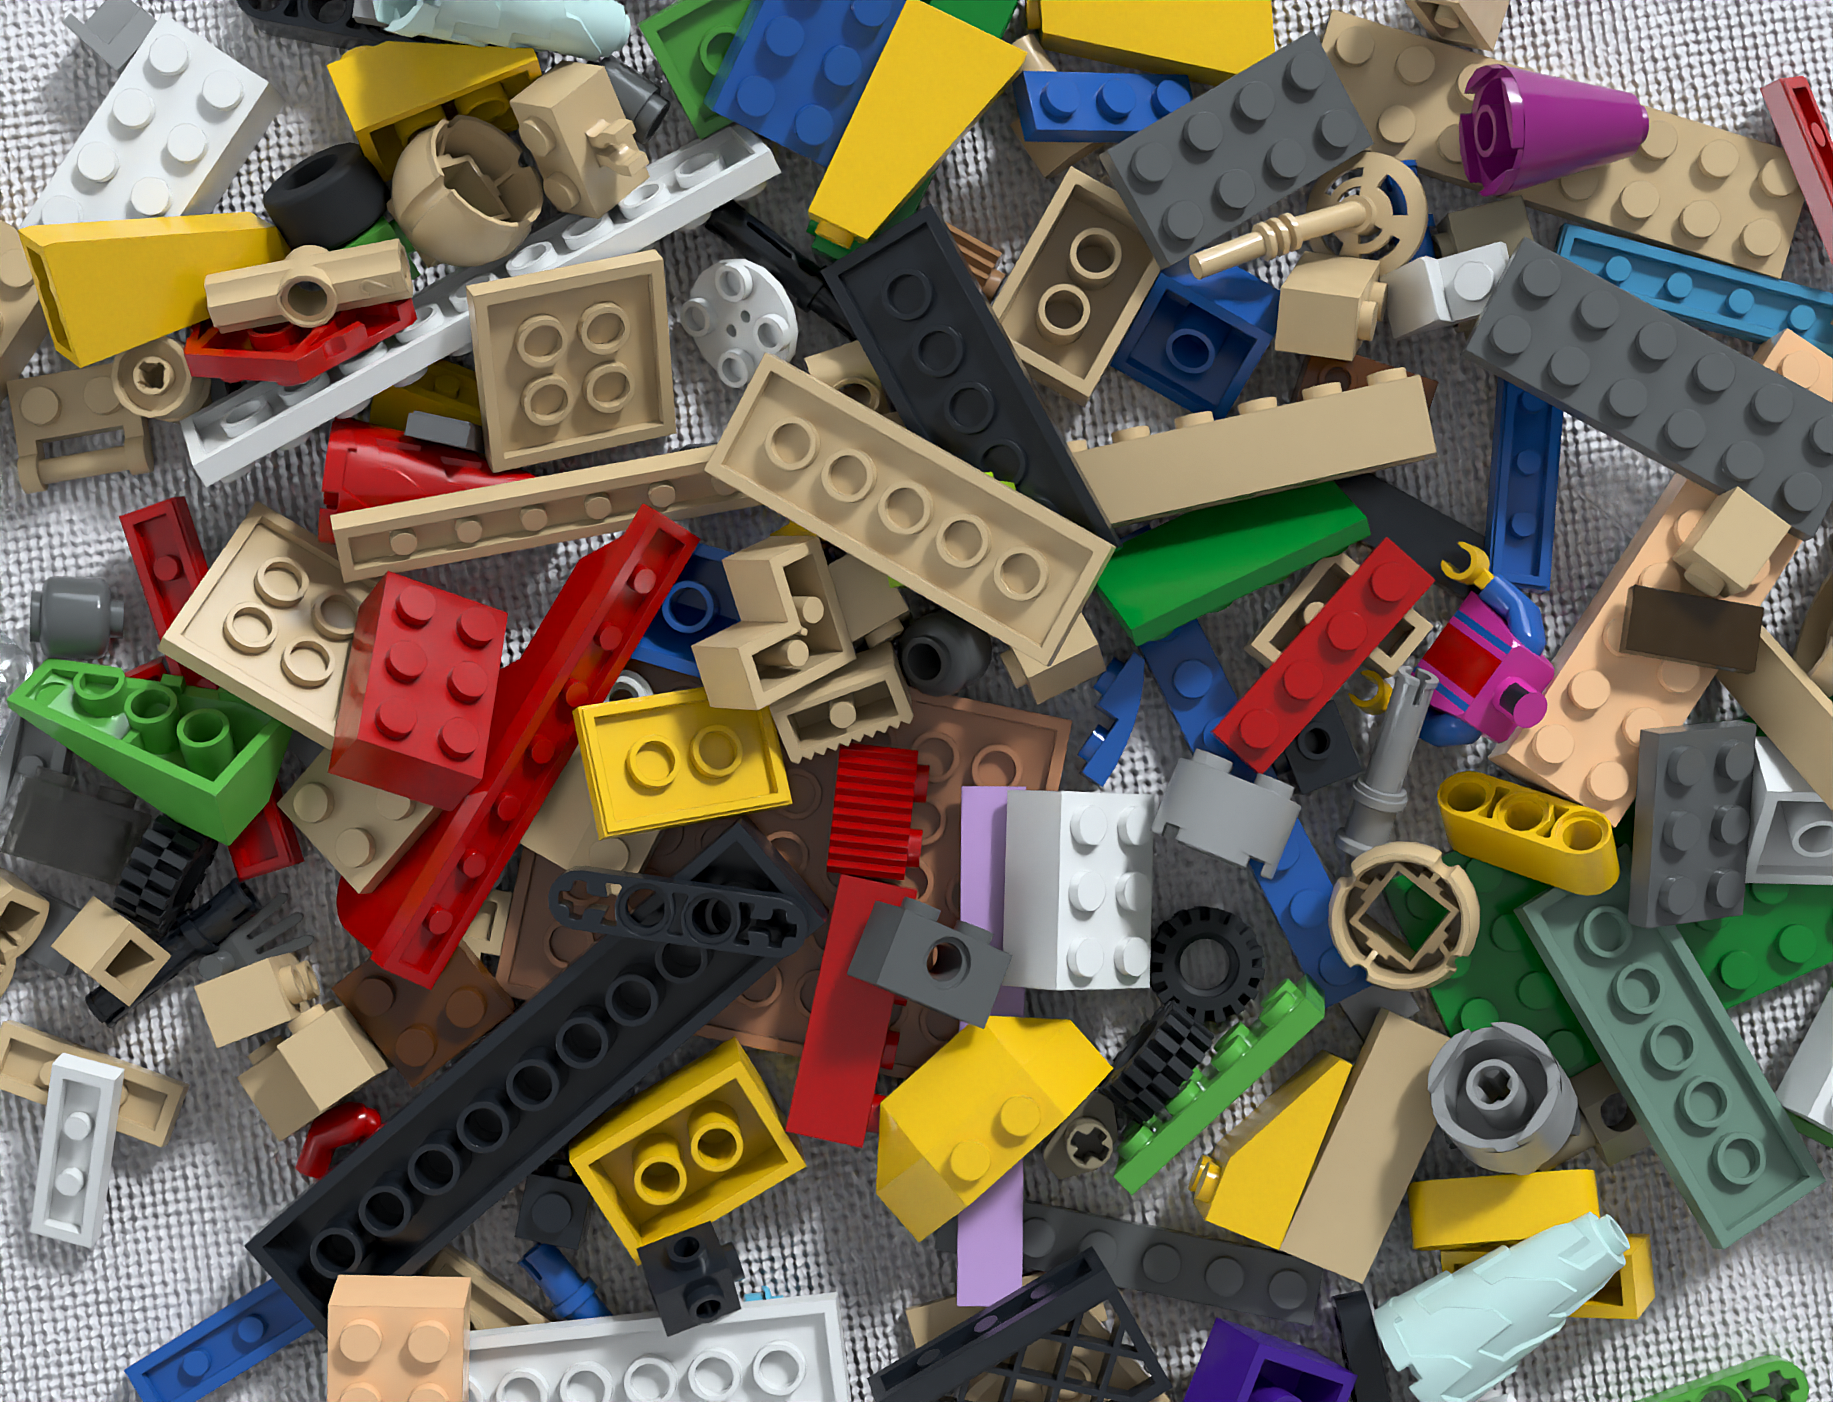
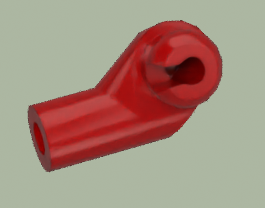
M349 1101L335 1106L315 1118L309 1129L295 1169L306 1176L320 1178L328 1171L336 1148L358 1140L363 1141L382 1124L379 1112L374 1108L365 1107L361 1102Z

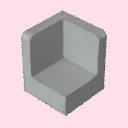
M105 0L84 24L72 13H69L62 21L120 75L157 22L132 0Z

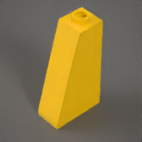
M906 0L808 209L809 218L819 223L815 233L847 249L851 248L854 240L865 244L874 239L1017 78L1025 63L1028 52L920 0Z
M1025 0L1027 30L1039 29V42L1044 50L1155 74L1188 75L1189 81L1217 86L1275 52L1271 0Z
M251 212L34 225L17 230L55 349L80 368L211 318L207 308V296L204 287L206 275L282 261L291 252L290 247L278 228Z

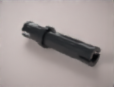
M733 199L712 211L705 225L708 231L713 232L721 240L728 243L748 261L764 267L790 294L797 298L796 305L804 312L808 313L812 310L834 326L850 342L858 340L821 273V270L828 267L827 265L820 268Z
M238 877L233 878L230 883L219 890L206 903H203L194 911L186 909L177 916L178 924L156 941L160 947L172 956L130 1007L99 985L85 996L88 1008L101 1023L105 1022L107 1027L112 1028L132 1009L177 976L190 963L202 955L207 956L220 949L219 941L225 938L228 933L242 922H245L262 909L258 897L245 882H239Z

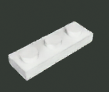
M62 1053L52 1063L30 1227L31 1233L92 1248L100 1238L125 1069Z

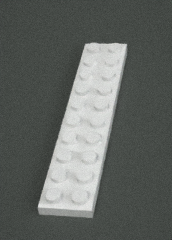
M732 122L701 140L698 138L646 166L650 177L600 219L562 212L531 229L527 238L513 253L483 266L461 267L417 291L412 296L417 320L412 325L303 384L281 386L276 382L252 381L228 396L181 420L180 424L193 468L206 487L219 480L222 482L234 481L247 474L255 466L257 459L277 448L284 451L299 446L312 435L314 428L334 417L345 419L359 413L370 403L372 396L392 385L394 387H404L414 383L427 372V366L449 354L460 356L472 351L473 345L466 294L467 285L652 250L655 246V241L673 231H688L702 225L710 218L711 211L732 199L740 201L755 196L767 186L768 179L781 173L771 150L750 129Z

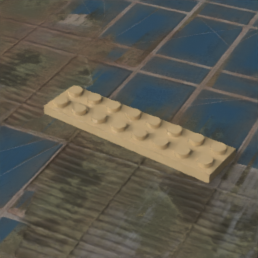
M1333 9L1329 15L1321 45L1374 142L1373 145L1361 152L1382 153L1400 161L1416 160V169L1419 174L1477 192L1481 191L1484 188L1481 183H1470L1468 181L1460 155V114L1472 112L1475 94H1464L1467 82L1477 68L1485 65L1500 64L1528 71L1532 70ZM1645 105L1642 106L1645 107L1648 113L1649 131L1646 140L1640 144L1637 152L1632 157L1502 196H1493L1507 199L1522 195L1525 207L1651 246L1776 279L1781 278L1805 200L1784 148Z

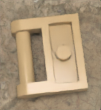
M113 363L6 381L19 455L17 460L18 476L21 487L26 494L47 491L51 483L129 470L133 476L154 471V456L147 417L132 413L120 403L112 386L111 371ZM124 429L125 441L122 446L45 459L43 443Z

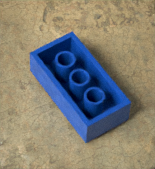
M751 0L703 103L712 111L827 168L906 0Z

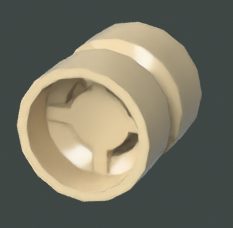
M166 336L117 354L111 371L113 391L124 407L136 415L180 424L181 420L212 404L210 393L211 378L191 377L184 356L186 342Z

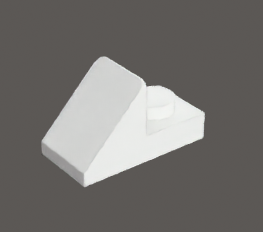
M1497 242L1440 259L1424 256L1381 276L1380 282L1388 283L1386 308L1393 339L1398 340L1479 318L1510 260L1506 243Z

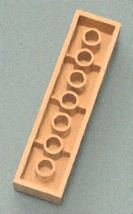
M1789 328L1763 342L1751 358L1833 403V358ZM1676 473L1551 661L1555 671L1553 679L1542 692L1548 704L1544 718L1531 728L1517 726L1506 741L1500 744L1497 743L1487 759L1533 790L1599 811L1611 822V827L1615 828L1636 797L1640 730L1683 725L1719 670L1619 652L1628 588L1633 585H1640L1761 606L1802 543V540L1786 533L1751 584L1742 592L1723 598L1721 595L1712 597L1699 591L1685 579L1684 573L1686 569L1672 560V558L1714 499L1719 495Z

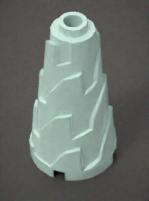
M373 0L377 21L389 25L384 29L386 31L407 37L421 35L478 47L493 44L513 49L517 47L533 48L535 52L550 51L597 61L599 57H609L614 51H620L626 44L630 34V19L625 14L624 6L615 0Z
M1589 1211L1569 1223L1550 1227L1510 1248L1502 1245L1452 1274L1446 1270L1409 1291L1388 1299L1374 1310L1378 1335L1397 1372L1408 1367L1418 1381L1408 1388L1420 1402H1475L1516 1371L1523 1357L1560 1331L1567 1317L1601 1290L1613 1274L1625 1266L1626 1260L1623 1252L1630 1249L1629 1241L1620 1226L1610 1215L1606 1214L1599 1219Z

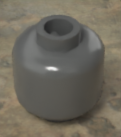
M53 576L45 580L42 591H31L30 642L40 643L41 650L46 657L54 659L99 660L106 656L109 650L110 638L123 639L124 601L111 600L110 587L104 579L96 577Z
M941 608L917 618L905 628L898 642L897 657L903 674L911 686L922 694L943 697L963 690L984 676L992 660L993 646L987 632L947 609Z

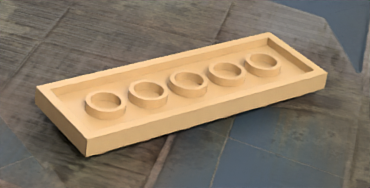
M766 352L704 469L707 473L1045 666L1053 664L1116 549V546L779 357Z

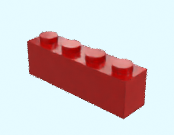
M840 875L786 1132L860 1148L863 1147L866 1132L879 1134L880 1103L887 1096L875 1094L874 1091L879 1068L893 1070L900 1032L888 1030L893 1004L906 1007L907 999L849 976L847 972L875 901L900 907L904 896L916 900L917 888L856 875Z

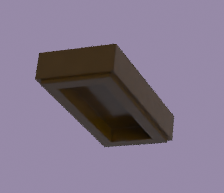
M1633 585L1628 588L1619 652L1742 674L1754 673L1756 670L1764 607Z

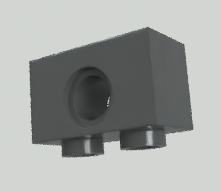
M904 896L900 907L875 901L847 975L955 1020L984 1029L1013 955L991 946L990 943L994 934L983 928L961 920H957L954 929L938 923L937 920L941 911L915 899ZM936 946L937 960L932 969L928 971L927 958L930 951Z

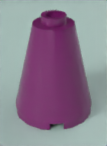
M1500 64L1485 65L1474 71L1465 88L1464 94H1475L1472 112L1460 114V155L1468 181L1483 185L1484 188L1478 192L1483 197L1502 196L1632 157L1637 152L1640 144L1644 143L1647 138L1649 117L1645 107L1640 105L1637 97L1630 92Z

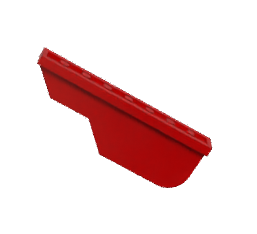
M642 503L624 535L579 559L521 658L499 670L482 780L452 812L446 810L441 812L372 893L358 894L341 875L336 898L339 920L347 932L373 953L370 959L382 969L429 990L433 988L579 744L572 711L580 706L604 702L701 539L657 510Z

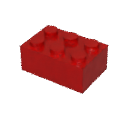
M387 571L359 606L328 773L452 812L483 778L508 613Z

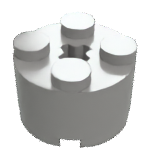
M1197 748L1192 760L1179 758L1150 831L1164 836L1167 826H1172L1179 829L1176 836L1177 843L1243 870H1246L1250 859L1264 863L1260 876L1272 880L1301 810L1299 804L1290 800L1295 788L1260 773L1257 774L1254 784L1230 775L1233 769L1232 762Z
M1507 1022L1490 1023L1492 1026L1472 1032L1470 1029H1466L1454 1035L1443 1045L1430 1067L1428 1091L1430 1092L1431 1106L1436 1121L1458 1149L1469 1160L1482 1168L1517 1175L1533 1173L1541 1164L1548 1161L1562 1148L1572 1131L1578 1107V1098L1572 1084L1547 1045L1530 1030ZM1498 1096L1505 1098L1503 1101L1497 1100L1494 1102Z

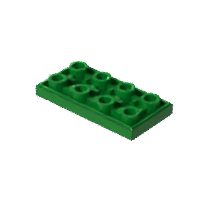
M1334 481L1324 482L1184 513L1123 542V548L1112 554L1094 590L1137 647L1148 641L1161 640L1169 636L1174 629L1207 613L1222 611L1229 607L1233 601L1266 585L1281 583L1291 573L1318 560L1340 555L1350 545L1370 536L1371 532L1367 517Z

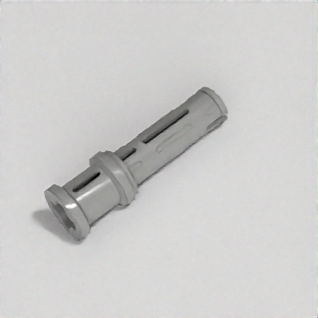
M1400 666L1398 668L1397 678L1366 773L1359 775L1352 782L1350 795L1354 800L1345 827H1340L1336 831L1334 843L1338 848L1354 857H1358L1375 846L1389 843L1388 838L1396 814L1406 808L1408 797L1403 783L1434 689L1437 688L1439 679L1434 674L1424 669L1416 668L1413 677L1411 676V666Z

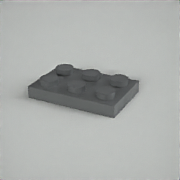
M1732 720L1640 730L1628 923L1648 929L1743 915L1757 724Z

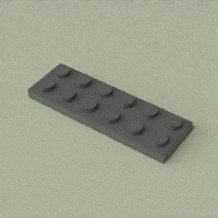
M1524 237L1517 244L1460 356L1717 495H1721L1738 486L1788 523L1791 528L1787 533L1804 542L1814 538L1833 501L1832 402L1531 239Z

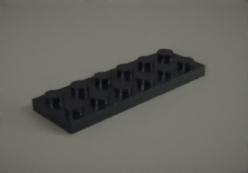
M929 204L821 270L907 430L984 473L993 472L994 479L998 481L1014 483L1015 489L1019 493L1116 546L1113 553L1123 548L1108 517L936 206Z

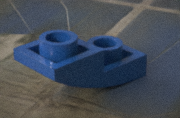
M1135 652L1129 655L1125 663L1113 657L1106 667L1107 671L1100 675L1093 686V689L1102 694L1094 707L1112 719L1114 723L1109 730L1098 724L1077 755L1086 761L1079 774L1098 787L1104 786L1116 767L1135 724L1141 701L1145 659Z

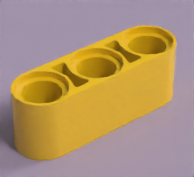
M1458 772L1447 777L1440 784L1437 791V801L1447 840L1453 850L1460 854L1579 895L1601 894L1609 890L1617 882L1620 868L1611 822L1599 811L1481 772Z
M1589 1169L1533 1172L1528 1175L1506 1174L1427 1180L1409 1183L1407 1188L1412 1247L1415 1251L1516 1245L1550 1227L1569 1223L1589 1211L1599 1219L1601 1218L1596 1175L1594 1170Z

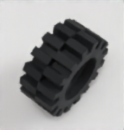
M164 813L163 815L159 814L154 820L152 829L148 828L142 836V843L139 848L135 847L130 856L132 857L130 864L123 869L120 876L123 880L116 886L114 892L116 895L112 902L114 910L160 934H164L166 930L169 931L173 927L177 916L185 911L186 904L191 903L195 897L197 886L204 881L207 875L205 871L212 864L215 857L212 854L218 848L219 842L174 821Z
M1194 906V908L1182 909L1174 913L1173 917L1167 921L1164 920L1159 925L1155 937L1151 938L1150 986L1160 999V1002L1165 1005L1167 1002L1174 1000L1197 1021L1204 1024V1022L1210 1021L1214 1023L1227 1021V1017L1233 1014L1237 1016L1246 1009L1244 1006L1250 999L1254 1001L1259 993L1257 987L1260 979L1264 980L1265 969L1262 968V958L1265 957L1262 946L1258 944L1255 938L1257 935L1241 918L1219 908ZM1201 939H1211L1218 942L1226 950L1229 957V970L1225 979L1219 985L1210 989L1192 987L1186 982L1180 969V960L1184 950L1191 943Z
M1174 1000L1172 1002L1169 1001L1163 1008L1160 1007L1155 1011L1150 1020L1147 1019L1140 1026L1139 1032L1135 1036L1132 1035L1126 1042L1127 1046L1123 1051L1118 1052L1113 1059L1114 1063L1111 1065L1114 1069L1100 1082L1098 1090L1135 1122L1142 1124L1143 1121L1146 1122L1151 1119L1155 1112L1158 1113L1165 1106L1166 1101L1169 1098H1173L1179 1092L1181 1084L1189 1080L1194 1073L1192 1070L1201 1064L1206 1056L1204 1053L1210 1049L1214 1034Z

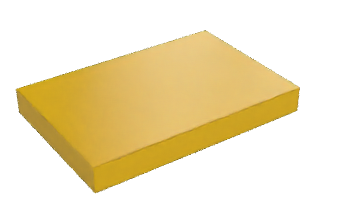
M699 687L580 706L572 711L599 841L781 809L793 804L777 730L769 707L770 704L759 710L711 707L705 688Z

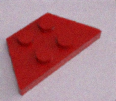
M412 298L335 312L334 316L326 324L312 328H303L287 321L221 334L217 327L214 328L213 322L209 318L189 326L191 336L186 339L184 356L191 377L221 378L222 381L228 383L244 380L276 382L281 386H294L307 382L407 328L417 320V315Z

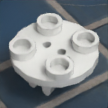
M724 259L701 272L690 290L689 301L682 305L680 311L681 324L684 330L693 337L702 356L718 372L721 380L732 388H740L749 384L765 352L790 363L795 355L798 334L803 331V328L796 320L794 307L782 284L764 267L746 259Z

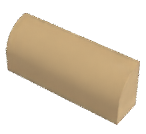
M1380 1008L1341 1092L1279 1250L1358 1283H1364L1437 1125L1431 1106L1430 1092L1428 1091V1074L1437 1053L1451 1039L1450 1037L1387 1008Z

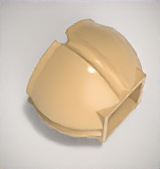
M456 115L451 121H447L444 118L437 125L419 132L401 153L394 170L392 198L386 203L387 209L428 268L443 263L457 267L483 266L513 253L531 232L533 223L542 209L543 190L535 167H521L518 163L519 156L523 150L506 133L476 117Z
M1403 841L1375 846L1359 855L1351 863L1353 869L1352 876L1348 878L1340 877L1333 888L1329 902L1328 917L1333 944L1342 960L1350 968L1361 966L1366 971V981L1375 986L1391 991L1408 992L1431 988L1450 978L1457 970L1455 959L1458 956H1469L1474 948L1480 928V906L1475 888L1466 872L1459 865L1448 867L1442 862V852L1435 847L1418 842ZM1397 871L1401 872L1449 910L1416 952L1365 912Z

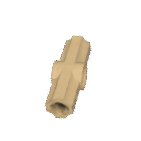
M399 238L330 252L316 245H304L291 251L285 260L206 275L204 283L207 308L214 328L217 327L221 334L287 321L303 328L318 327L326 324L334 316L335 312L412 298L413 296L410 264L404 245L402 246ZM311 281L323 289L307 291L300 288L296 283Z

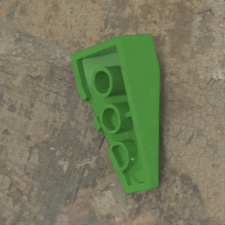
M47 658L6 699L9 709L174 821L227 846H230L269 802L293 732L291 727L222 687L216 690L188 686L183 676L163 674L160 682L125 677L122 668L54 658Z

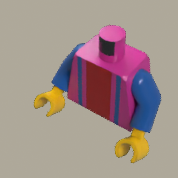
M1458 542L1471 556L1469 568L1461 573L1454 565L1442 560V570L1446 576L1468 585L1475 584L1481 592L1479 595L1473 591L1469 593L1411 673V676L1414 677L1416 668H1421L1434 674L1439 679L1438 686L1434 689L1419 738L1436 747L1473 744L1481 736L1500 744L1510 737L1517 726L1531 728L1544 718L1548 704L1542 692L1553 679L1555 668L1542 653L1547 643L1540 609L1501 573L1494 576L1489 572V558L1483 550L1466 542ZM1361 671L1360 674L1378 685L1377 694L1374 698L1367 701L1360 700L1351 693H1348V696L1366 714L1372 716L1381 715L1386 712L1393 689L1375 671Z

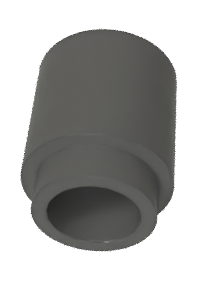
M613 55L604 57L600 62L588 60L586 64L605 67L625 118L632 120L636 129V132L633 134L634 139L645 145L662 124L671 105L670 101L660 95L661 87Z

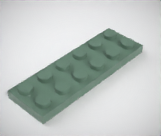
M1627 843L1616 845L1620 875L1617 882L1609 890L1601 894L1585 896L1550 886L1513 909L1710 1245L1713 1249L1724 1250L1826 1182V1179L1677 927L1669 925L1646 929L1628 923L1632 851Z

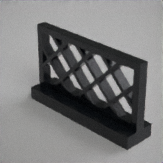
M1092 1246L867 1378L875 1402H973L964 1400L970 1380L983 1372L1005 1376L998 1402H1011L1017 1379L1048 1386L1044 1402H1057L1061 1389L1091 1395L1090 1402H1103L1104 1398L1109 1399L1110 1401L1108 1402H1149L1173 1388L1113 1279ZM1108 1299L1116 1313L1109 1340L1079 1334L1078 1331L1084 1313ZM1067 1324L1066 1330L1058 1329ZM1125 1330L1134 1346L1121 1343ZM1041 1338L1061 1343L1053 1373L1021 1366L1027 1346ZM1074 1346L1105 1353L1096 1383L1065 1376ZM1117 1355L1143 1361L1151 1377L1129 1390L1108 1386ZM1011 1356L1009 1364L1002 1362ZM954 1390L953 1397L946 1396V1394Z

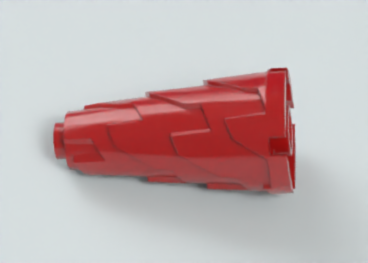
M335 417V421L333 420L324 467L321 492H324L323 504L327 506L319 510L318 542L336 545L330 515L541 476L530 474L519 468L493 473L486 459L480 458L474 451L420 440L404 435V431L351 417L345 419Z

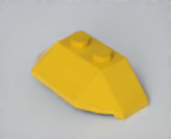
M989 1015L984 1029L970 1024L966 1025L881 1101L876 1194L914 1238L921 1242L973 1203L1059 1126L1114 1068L1070 1019Z

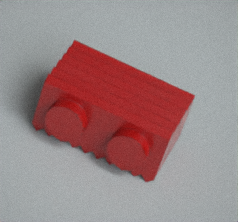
M850 743L849 746L840 744L826 872L905 880L906 867L919 868L923 830L910 828L913 802L926 804L930 765L917 764L919 750Z

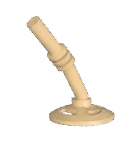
M1360 152L1318 178L1308 198L1306 214L1294 217L1290 213H1284L1279 215L1278 218L1273 217L1266 220L1265 223H1257L1253 225L1249 234L1190 255L1189 266L1194 277L1200 280L1259 257L1264 261H1270L1276 258V256L1280 257L1287 254L1289 251L1294 252L1299 250L1303 241L1309 240L1314 252L1336 255L1323 238V235L1334 233L1344 243L1339 256L1362 259L1363 254H1370L1380 250L1394 236L1400 239L1399 243L1389 254L1377 260L1381 261L1380 279L1381 276L1406 265L1418 251L1428 225L1426 194L1415 173L1400 160L1382 153ZM1364 168L1362 177L1349 179L1340 184L1331 195L1327 193L1338 178L1350 171ZM1388 175L1397 182L1403 191L1408 215H1393L1390 199L1379 188ZM1361 187L1360 195H1350L1339 202L1347 192ZM1382 229L1381 233L1374 240L1361 244V235L1371 236Z

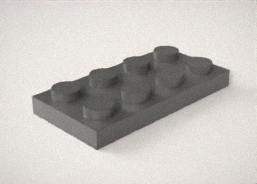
M1314 30L1109 148L1099 154L1098 157L1162 270L1172 266L1373 145L1374 142Z

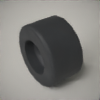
M348 142L319 151L283 173L263 196L265 210L291 251L304 245H316L329 251L355 238L372 226L386 212V203L391 199V194L375 166L364 156L360 144Z

